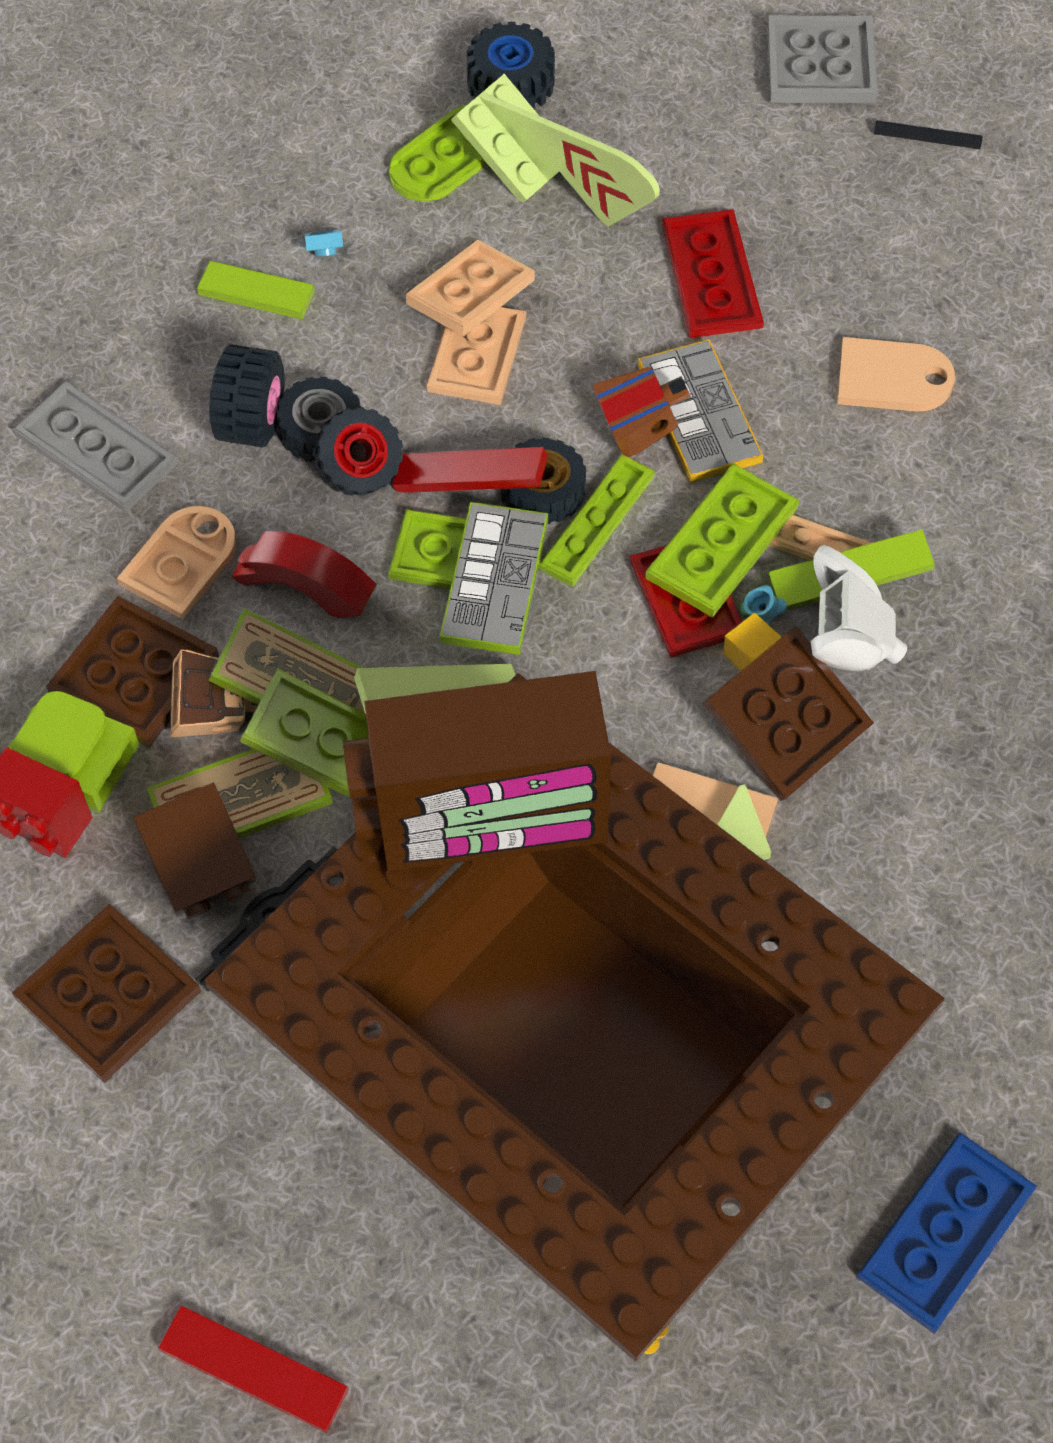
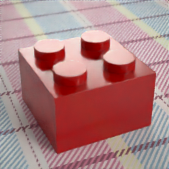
M5 747L0 755V834L9 839H15L19 835L29 840L30 846L44 856L50 857L54 852L66 858L93 818L79 781Z

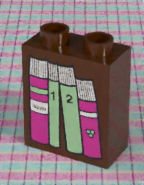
M596 671L364 701L369 738L343 741L349 795L350 799H352L357 841L383 838L388 872L608 842L611 752Z

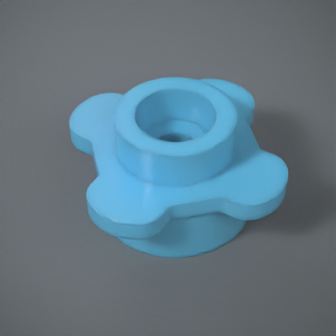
M764 585L751 590L746 595L744 602L740 606V613L744 617H749L755 612L770 626V622L777 615H781L786 611L787 604L784 599H778L774 596L770 586ZM766 605V609L761 611L760 608Z

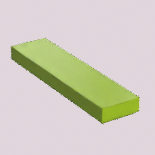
M621 454L540 562L539 570L573 587L655 477V471Z
M923 529L840 552L865 570L877 586L932 571L935 568ZM814 559L768 572L773 594L778 599L782 598L787 604L786 610L820 602L822 588L816 577Z

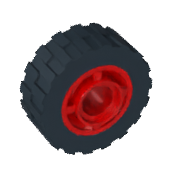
M364 407L349 408L330 417L320 427L321 430L314 439L316 442L315 448H313V456H315L316 461L314 465L316 470H319L322 475L321 479L325 483H329L333 490L337 492L342 491L345 492V495L351 496L366 495L387 486L391 482L390 479L397 475L399 463L403 459V455H401V448H403L402 440L398 437L399 432L396 426H392L389 418L378 414L379 411L374 409L366 410ZM353 441L361 443L366 450V457L363 462L355 461L350 455L349 449Z

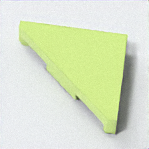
M745 784L740 785L720 819L718 826L763 860L770 859L771 850Z

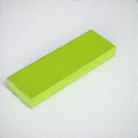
M209 261L197 287L198 295L302 320L315 293L313 284L214 261Z

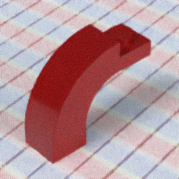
M264 531L257 544L249 545L242 551L238 558L239 564L232 574V577L243 585L279 583L295 588L312 598L330 616L336 618L360 616L377 585L360 567L330 547L304 536L281 531Z

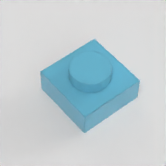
M341 229L305 233L306 250H314L315 256L337 254L336 247H343Z

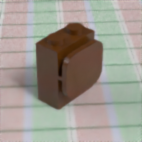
M214 782L133 817L176 917L185 913L187 919H191L211 909L209 902L225 896L227 901H232L251 892L249 885L256 882V875Z

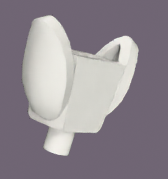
M826 545L820 546L814 555V569L822 588L819 606V636L811 640L812 655L830 667L849 671L870 670L884 659L892 664L898 663L907 652V644L896 637V614L893 608L882 600L875 581L865 570L835 549Z

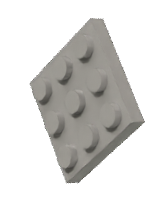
M768 15L770 103L877 102L878 86L873 16Z

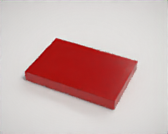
M667 545L630 556L631 566L670 658L725 641V635L743 622L731 595L712 618L645 579L646 570Z

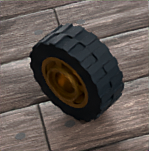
M542 437V439L532 438L528 439L527 442L516 444L515 448L544 447L548 457L540 487L500 489L502 502H505L508 508L548 513V524L554 521L560 522L565 520V517L572 516L576 512V508L581 506L583 495H585L586 466L583 465L582 456L578 455L575 452L576 449L571 445L567 446L558 439L555 441Z

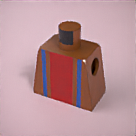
M650 367L592 385L616 443L623 455L627 457L640 453L675 430L678 423L671 406L691 397L682 376L660 385L653 368Z

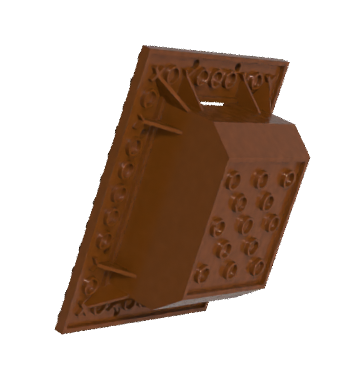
M517 673L509 682L527 679ZM609 743L611 770L608 842L465 861L407 919L404 914L454 863L388 872L383 838L357 841L355 832L238 946L204 982L213 994L615 1345L637 1362L938 1011L945 998ZM334 877L343 879V882L338 886L328 884V881ZM770 941L775 943L778 948L774 951H767L761 944ZM826 1097L830 1100L831 1106L829 1108H820L815 1104L814 1099ZM726 1203H733L739 1208L740 1212L735 1216H728L722 1211L721 1207Z

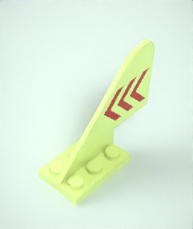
M505 74L451 119L516 199L522 203L560 171L599 220L609 227L650 204L660 194V188L654 176L637 160L616 148L540 117Z

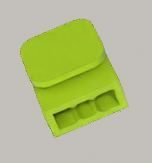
M53 691L42 696L38 703L30 710L26 722L17 736L10 742L8 748L78 780L89 809L99 813L140 745L133 727L106 717L102 709L94 704L64 692Z

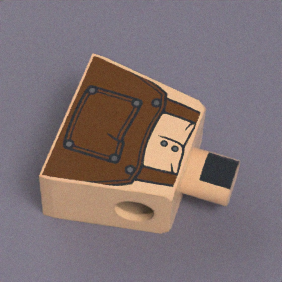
M180 650L174 659L170 737L237 731L244 723L245 712L254 713L258 705L208 681L219 658L189 650Z

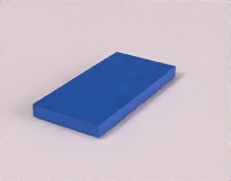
M959 1132L856 1277L935 1334L1030 1198L1037 1185Z

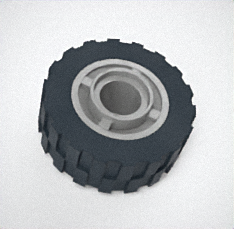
M322 376L320 378L309 377L304 381L294 383L290 389L287 388L285 390L283 398L279 399L278 434L280 440L283 441L284 448L287 451H291L292 455L297 458L301 457L308 462L315 461L313 448H315L316 442L314 439L316 434L320 432V427L330 417L343 410L362 407L360 406V399L357 394L353 393L351 387L345 386L337 379L331 380L328 377ZM353 441L351 443L349 451L352 450V446L357 444V442Z

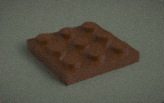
M117 596L46 687L48 693L53 691L64 692L98 706L106 717L133 727L138 742L150 748L171 720L173 661L180 650H189L215 658L219 657L218 649L209 643Z
M797 626L790 629L702 703L780 801L787 799L874 723L830 667L812 655L810 642Z
M108 904L15 989L12 994L16 1001L105 1083L201 992V989L196 981L111 904Z

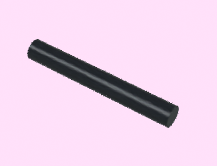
M876 120L874 130L876 135L979 150L981 149L983 135Z

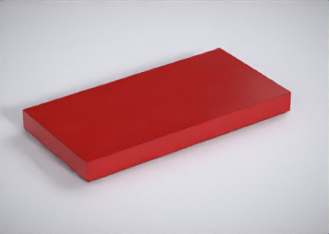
M734 209L662 218V227L689 337L696 338L762 329L764 321Z

